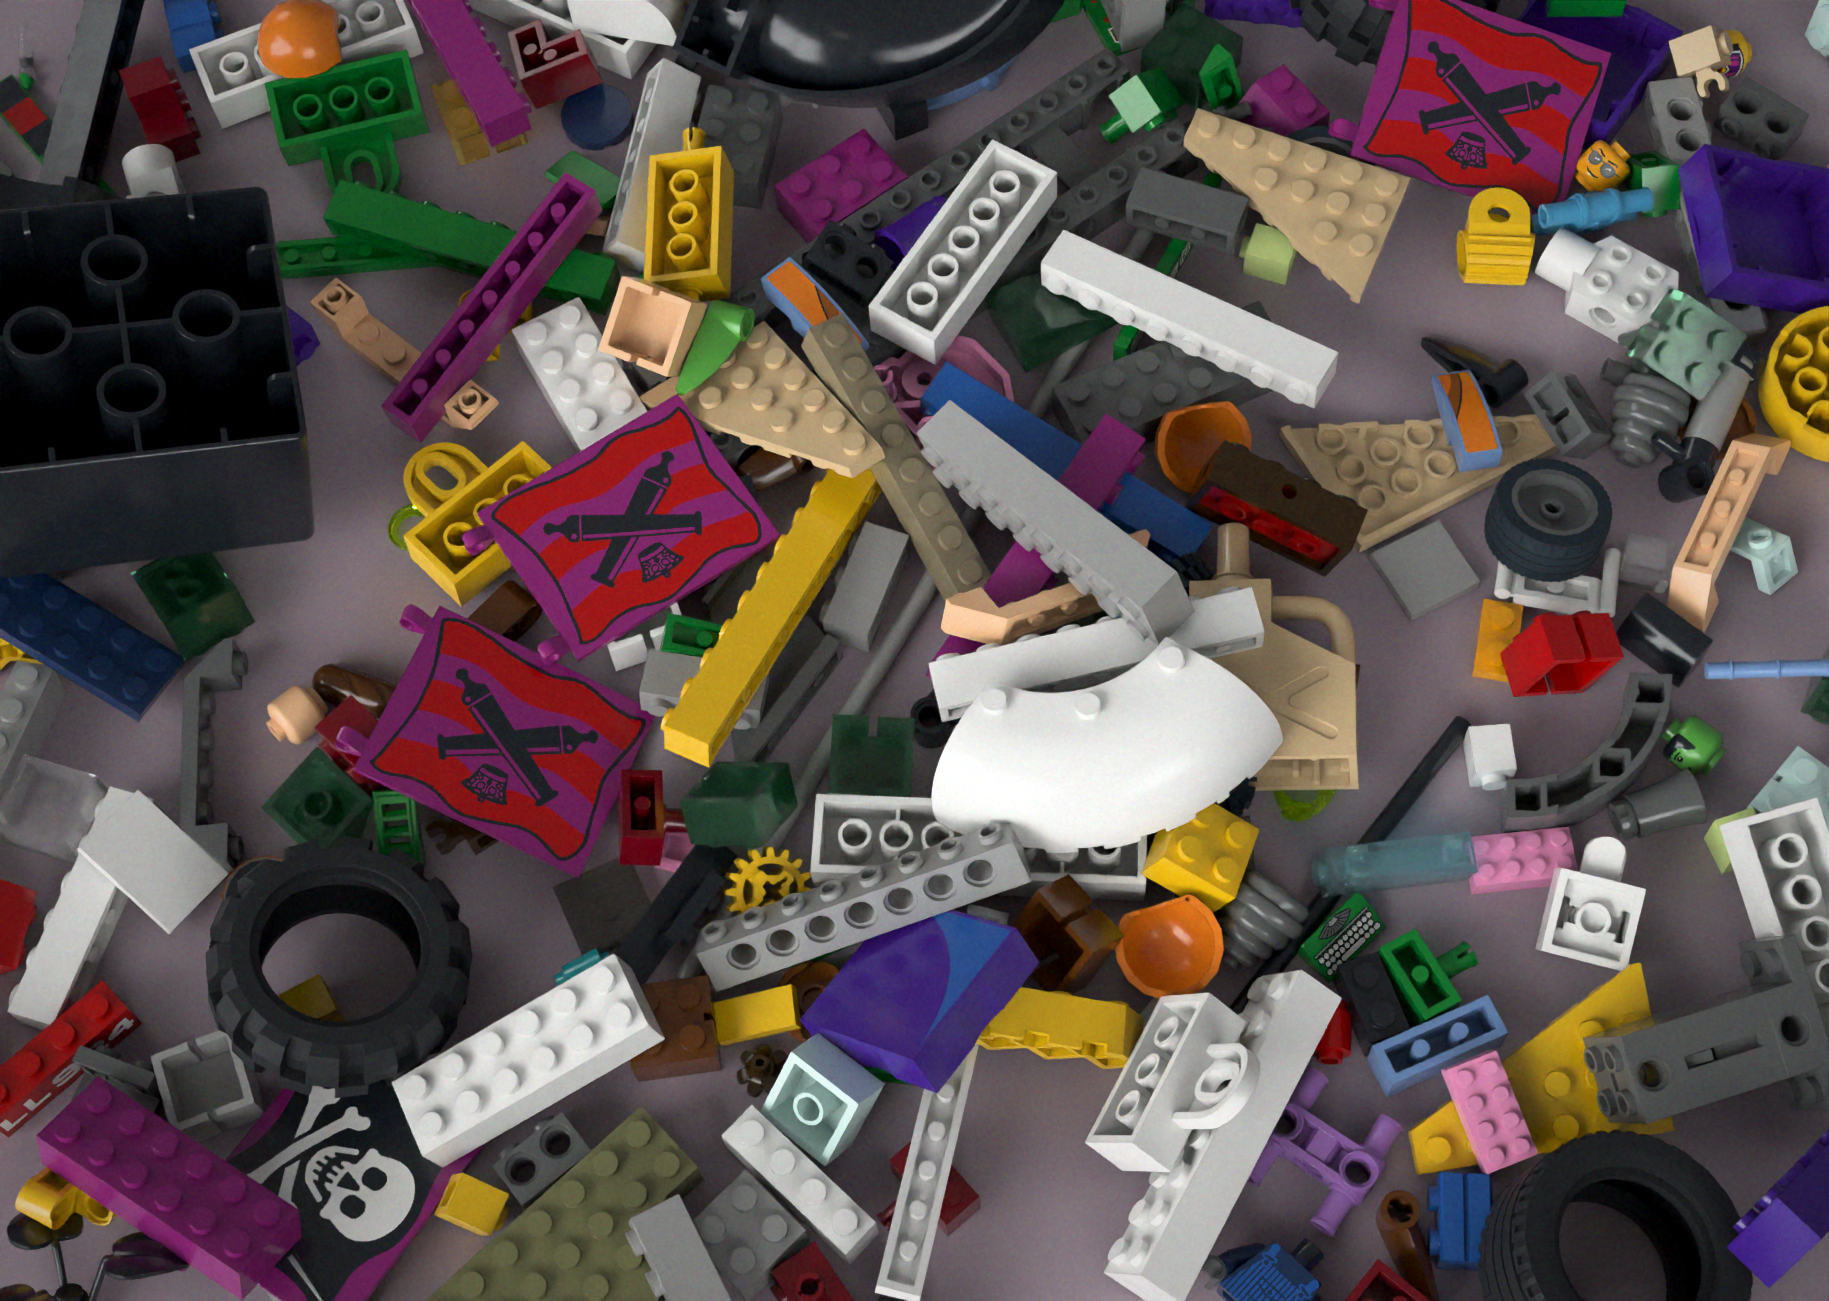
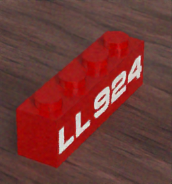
M103 980L0 1066V1132L7 1137L14 1134L85 1073L72 1061L80 1045L95 1050L97 1045L113 1049L142 1024L118 994Z

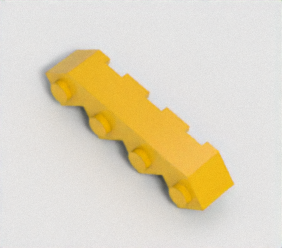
M1020 987L1004 1009L988 1023L976 1043L987 1050L1028 1048L1045 1060L1085 1057L1101 1069L1124 1068L1143 1032L1144 1017L1131 1009L1128 1003L1122 1001H1100L1072 996V994L1064 991L1048 992Z

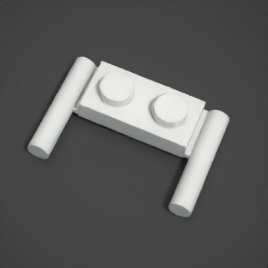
M1609 548L1605 551L1602 580L1580 575L1574 577V579L1560 582L1536 581L1514 573L1507 566L1503 565L1501 561H1498L1494 594L1500 599H1506L1511 596L1513 597L1512 603L1566 614L1588 610L1591 614H1594V612L1609 613L1612 618L1615 615L1621 552L1615 548Z

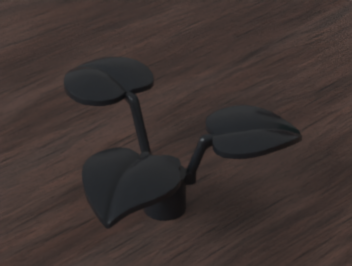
M75 1212L62 1227L53 1230L29 1216L19 1213L7 1226L8 1240L14 1247L23 1250H37L51 1244L60 1287L56 1290L55 1295L52 1296L45 1289L35 1292L29 1285L14 1284L0 1289V1301H97L96 1299L105 1274L116 1280H135L188 1268L189 1264L143 1232L132 1233L118 1239L113 1244V1254L102 1257L88 1296V1293L81 1285L67 1282L59 1242L74 1239L82 1234L84 1228L83 1216Z

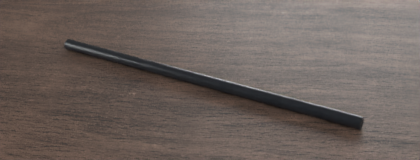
M1456 716L1310 902L1307 906L1309 916L1301 923L1303 925L1301 935L1294 940L1290 938L1285 949L1281 951L1274 949L1272 956L1264 961L1228 1008L1239 1015L1244 1011L1249 1001L1247 994L1250 987L1258 978L1284 972L1298 954L1300 946L1319 927L1462 743L1468 727L1472 726L1465 718Z

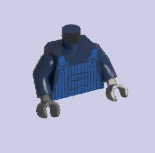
M1304 1238L1290 1254L1279 1243L1274 1241L1268 1246L1257 1242L1229 1249L1218 1256L1208 1255L1200 1270L1207 1272L1211 1278L1204 1286L1207 1290H1212L1223 1279L1218 1285L1217 1293L1225 1301H1322L1321 1297L1317 1294L1321 1283L1310 1272L1324 1258V1254L1307 1238Z

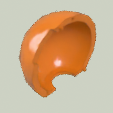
M285 0L278 3L263 18L257 34L258 52L262 64L272 73L283 77L308 78L324 73L341 62L342 49L337 30L340 28V18L337 11L330 4L321 0Z
M1229 401L1190 405L1170 410L1163 416L1155 433L1154 454L1160 470L1175 487L1191 493L1201 468L1224 440L1231 443H1240L1251 452L1252 435L1246 418Z
M1188 894L1124 914L1120 919L1118 929L1125 936L1115 948L1117 962L1127 981L1143 994L1158 999L1161 996L1195 994L1204 989L1218 972L1224 952L1222 929L1212 910L1195 896Z

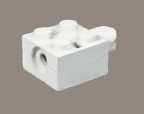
M1612 837L1591 839L1585 846L1579 872L1565 868L1554 869L1535 949L1619 971L1626 968L1629 963L1646 889L1620 883L1627 853L1625 846L1619 840ZM1621 922H1622V923H1623L1622 930H1621V933H1619L1620 925H1621Z

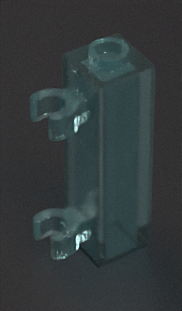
M1470 831L1329 847L1317 854L1315 861L1312 863L1313 881L1316 886H1320L1322 897L1354 894L1356 891L1364 893L1465 881L1478 873Z

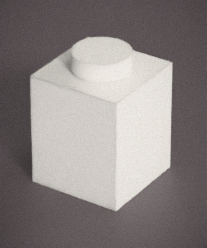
M1510 724L1469 726L1463 740L1470 787L1482 786L1484 790L1504 788L1506 780L1513 779L1517 771Z

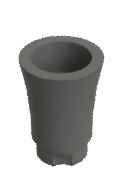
M1686 768L1665 780L1625 794L1623 798L1609 802L1608 810L1611 822L1621 840H1627L1635 836L1641 838L1669 829L1705 824L1707 822V811L1701 790L1693 774Z

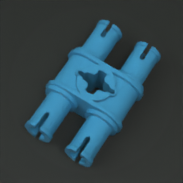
M1649 187L1624 192L1608 188L1602 192L1590 191L1584 194H1574L1563 202L1541 204L1538 208V214H1530V233H1535V236L1553 234L1561 227L1576 234L1602 231L1613 223L1635 220L1637 212L1651 210L1654 204L1653 194Z

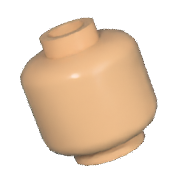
M294 685L268 704L267 709L271 719L266 722V725L278 741L281 742L286 738L293 744H301L317 733L314 727L325 718L328 708L312 687L303 688L299 685Z

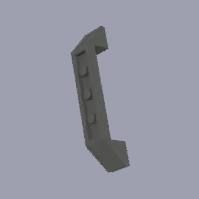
M224 638L184 678L179 828L231 875L238 866V861L244 858V843L242 837L235 833L229 823L212 824L213 810L210 801H208V788H212L214 785V773L212 765L209 764V751L214 750L215 736L212 727H210V714H214L216 711L214 692L242 690V675H247L248 659L245 651L241 652L233 638Z

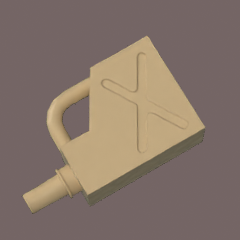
M1240 523L1221 525L1217 531L1216 574L1211 580L1189 581V596H1199L1202 599L1215 596L1220 590L1228 587L1238 586L1241 589L1252 587L1265 631L1263 647L1212 658L1211 660L1239 678L1261 698L1277 719L1284 740L1266 764L1252 776L1257 777V782H1248V785L1256 787L1255 791L1359 789L1356 641L1351 620L1340 606L1322 597L1308 595L1273 596L1271 578L1255 579L1250 574L1248 527ZM1307 619L1323 624L1330 634L1331 652L1276 625V620Z

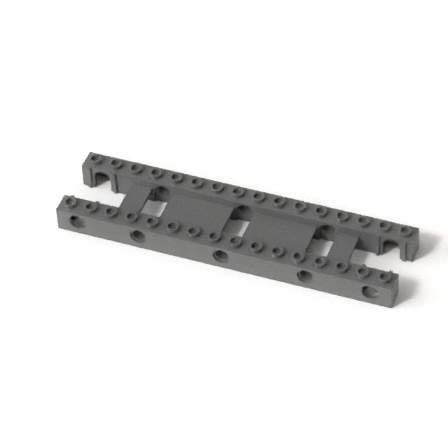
M1107 47L841 222L850 226L856 232V237L868 245L870 243L875 244L874 234L877 230L907 215L923 202H929L935 196H942L948 200L992 139L1032 160L1038 158L1046 167L1056 171L1057 179L1068 191L1056 198L969 318L968 323L1041 274V261L1063 230L1090 241L1126 216V201L1141 167L1164 171L1171 163L1177 161L1174 168L1168 174L1183 178L1198 168L1199 157H1195L1184 147V136L1188 129L1177 118L1169 124L1167 122L1161 124L1160 130L1133 148L1131 146L1125 148L1124 154L1101 169L1069 138L1070 135L1079 129L1083 131L1087 129L1090 119V105L1100 92L1108 89V104L1113 108L1114 104L1110 100L1109 95L1130 80V70ZM817 238L731 293L730 298L722 299L721 301L752 308L755 314L754 327L763 321L771 329L782 323L789 317L766 298L761 278L789 257L801 266ZM824 245L828 255L832 257L842 256V251L837 245ZM863 264L856 266V270L861 277H874L873 271L869 266ZM890 267L864 308L804 269L840 306L869 342L870 347L865 353L873 367L880 365L889 357L899 359L907 351L905 348L871 331L868 306L893 274L894 269ZM630 362L635 383L644 394L671 378L636 365L637 362ZM811 363L807 364L806 366L819 379ZM704 430L733 471L761 448L758 445L749 456L739 460L741 454L752 445L742 443L738 436L721 432L718 435Z

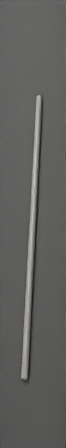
M1138 228L1122 256L1139 263L1154 239V233ZM1087 310L1027 407V411L1040 419L1044 418L1052 405V387L1068 379L1107 314L1098 310ZM967 504L959 519L968 535L971 536L986 511L980 506L973 509ZM926 570L756 845L755 849L760 856H762L764 846L773 847L776 854L937 592L938 588L928 570ZM763 864L757 868L764 872L769 864ZM744 883V887H743V897H744V900L747 898V884H746V883ZM726 895L709 923L716 920L723 921L739 914L737 911L730 912L725 909V906L733 901L732 896ZM697 942L675 976V979L701 976L704 971L696 955Z

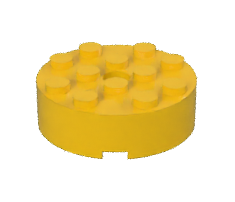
M1824 306L1802 313L1781 330L1767 355L1768 359L1759 378L1757 389L1762 413L1778 437L1790 440L1791 447L1806 456L1829 462V306Z

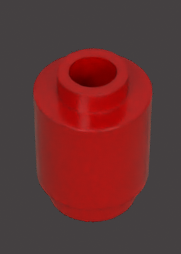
M1340 1001L1312 1055L1317 1057V1062L1320 1064H1341L1343 1058L1351 1055L1352 1014L1347 1011V1002Z

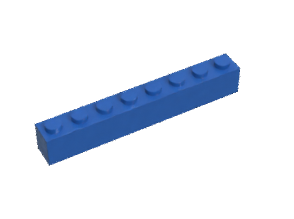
M947 361L921 397L919 412L923 414V418L934 416L951 400L1057 481L1083 446V444ZM1127 472L1120 481L1124 488L1112 506L1105 503L1099 513L1128 535L1147 529L1150 533L1147 549L1169 566L1173 559L1177 558L1179 560L1183 554L1187 553L1189 555L1191 552L1197 554L1209 535L1213 524Z

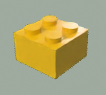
M1215 803L1195 814L1196 818L1184 825L1167 832L1165 828L1157 831L1141 872L1145 877L1180 897L1188 894L1195 896L1210 908L1213 913L1236 898L1260 830Z

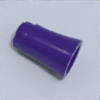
M935 196L929 202H923L907 215L875 232V244L883 248L888 253V258L894 261L891 265L892 269L896 270L945 204L946 198Z

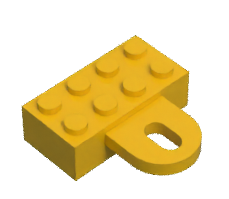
M524 441L520 442L489 468L470 450L459 444L441 442L420 449L408 461L403 475L404 486L409 500L426 517L403 535L411 559L462 607L512 566L495 540L485 550L475 556L469 554L462 540L463 534L472 528L484 525L477 512L525 485L552 467ZM432 467H443L458 480V484L453 489L442 490L426 476V473Z

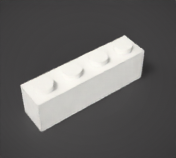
M753 1105L721 1135L726 1148L848 1265L879 1234L876 1222Z

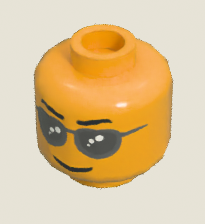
M1598 140L1579 157L1576 165L1577 172L1574 174V177L1589 192H1602L1608 188L1616 189L1630 175L1631 170L1626 161L1631 156L1616 140L1611 145L1603 140Z

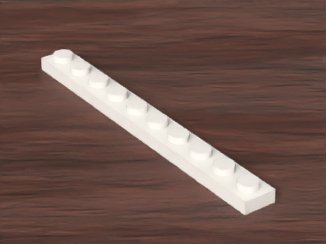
M973 904L968 905L966 913L1007 925L1009 913ZM975 1043L973 1049L938 1093L926 1089L923 1091L875 1293L907 1301H920L979 1047L977 1043Z

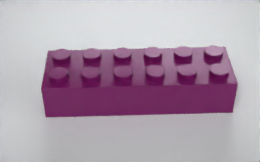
M99 1076L36 1135L43 1165L151 1239L168 1248L183 1261L242 1301L301 1238L300 1213L297 1208Z

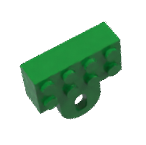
M407 49L334 66L324 73L308 78H284L264 83L279 149L288 166L322 159L326 179L332 194H334L339 180L351 183L355 181L353 170L356 165L362 162L370 163L373 166L376 178L374 190L385 193L388 191L398 192L401 186L402 173L394 141L430 133L415 70Z

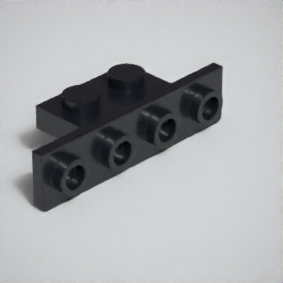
M706 832L700 837L615 952L620 959L632 968L639 984L646 983L670 950L679 944L685 947L699 929L694 924L702 912L708 915L723 896L718 892L725 882L723 876L738 855L710 833Z

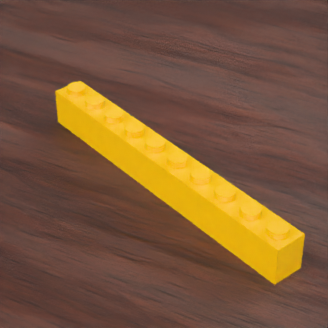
M827 468L823 480H817L814 483L810 492L809 502L805 508L799 507L796 511L789 533L787 535L782 534L779 537L774 549V556L769 563L765 561L761 565L756 576V584L752 590H745L742 594L734 618H728L724 622L719 633V641L714 648L709 647L705 651L701 659L699 672L695 678L689 677L681 691V699L675 708L670 707L666 711L661 723V730L664 731L665 749L709 768L848 547L854 533L858 531L880 496L882 489L870 468L854 478L837 474L833 469Z

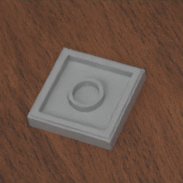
M1439 519L1372 552L1370 555V561L1410 621L1479 588L1481 582Z

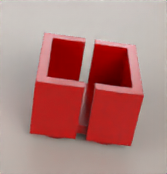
M1588 610L1579 611L1572 615H1557L1555 612L1540 614L1532 620L1533 623L1527 629L1513 637V642L1500 653L1513 697L1546 695L1549 691L1544 675L1551 695L1583 693L1624 657L1610 614H1591Z

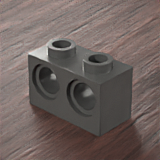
M1746 76L1721 105L1713 127L1720 130L1726 137L1734 139L1751 149L1759 157L1780 160L1800 137L1810 114Z
M1552 370L1524 393L1525 398L1562 456L1585 460L1614 437L1574 374Z
M562 1112L556 1117L551 1115L541 1120L533 1128V1134L520 1144L515 1142L507 1146L498 1155V1161L492 1165L525 1210L591 1151ZM562 1138L570 1140V1147L564 1154H550L551 1146L555 1141ZM526 1165L535 1166V1174L529 1181H516V1174L520 1168Z

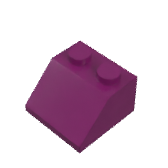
M1285 64L1257 80L1237 104L1249 101L1253 111V115H1248V117L1239 120L1240 122L1260 129L1270 127L1275 134L1284 137L1298 129L1301 130L1310 126L1328 127L1330 111Z

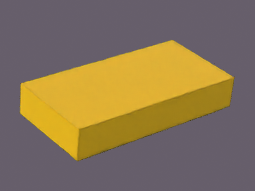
M792 984L714 1002L718 1043L723 1046L801 1028L797 988Z

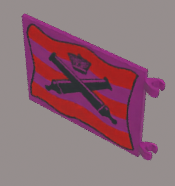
M1369 0L1370 6L1393 11V15L1359 125L1346 119L1338 118L1336 121L1331 122L1328 130L1330 136L1353 142L1349 156L1471 198L1489 188H1506L1524 198L1529 206L1530 214H1538V208L1541 204L1565 201L1611 53L1460 0Z
M676 394L477 512L484 525L466 531L462 536V540L466 550L474 556L485 550L494 540L496 541L560 634L546 639L538 645L540 658L544 664L550 666L559 661L569 650H571L578 662L582 661L771 545L781 535L685 403Z
M412 604L407 605L399 621L400 626L406 630L424 634L369 740L351 727L343 726L337 735L335 747L345 753L360 756L353 771L579 878L617 798L621 769L631 768L655 716L648 711L641 710L640 703L557 662L550 666L544 664L540 654L440 605L433 618L419 607Z

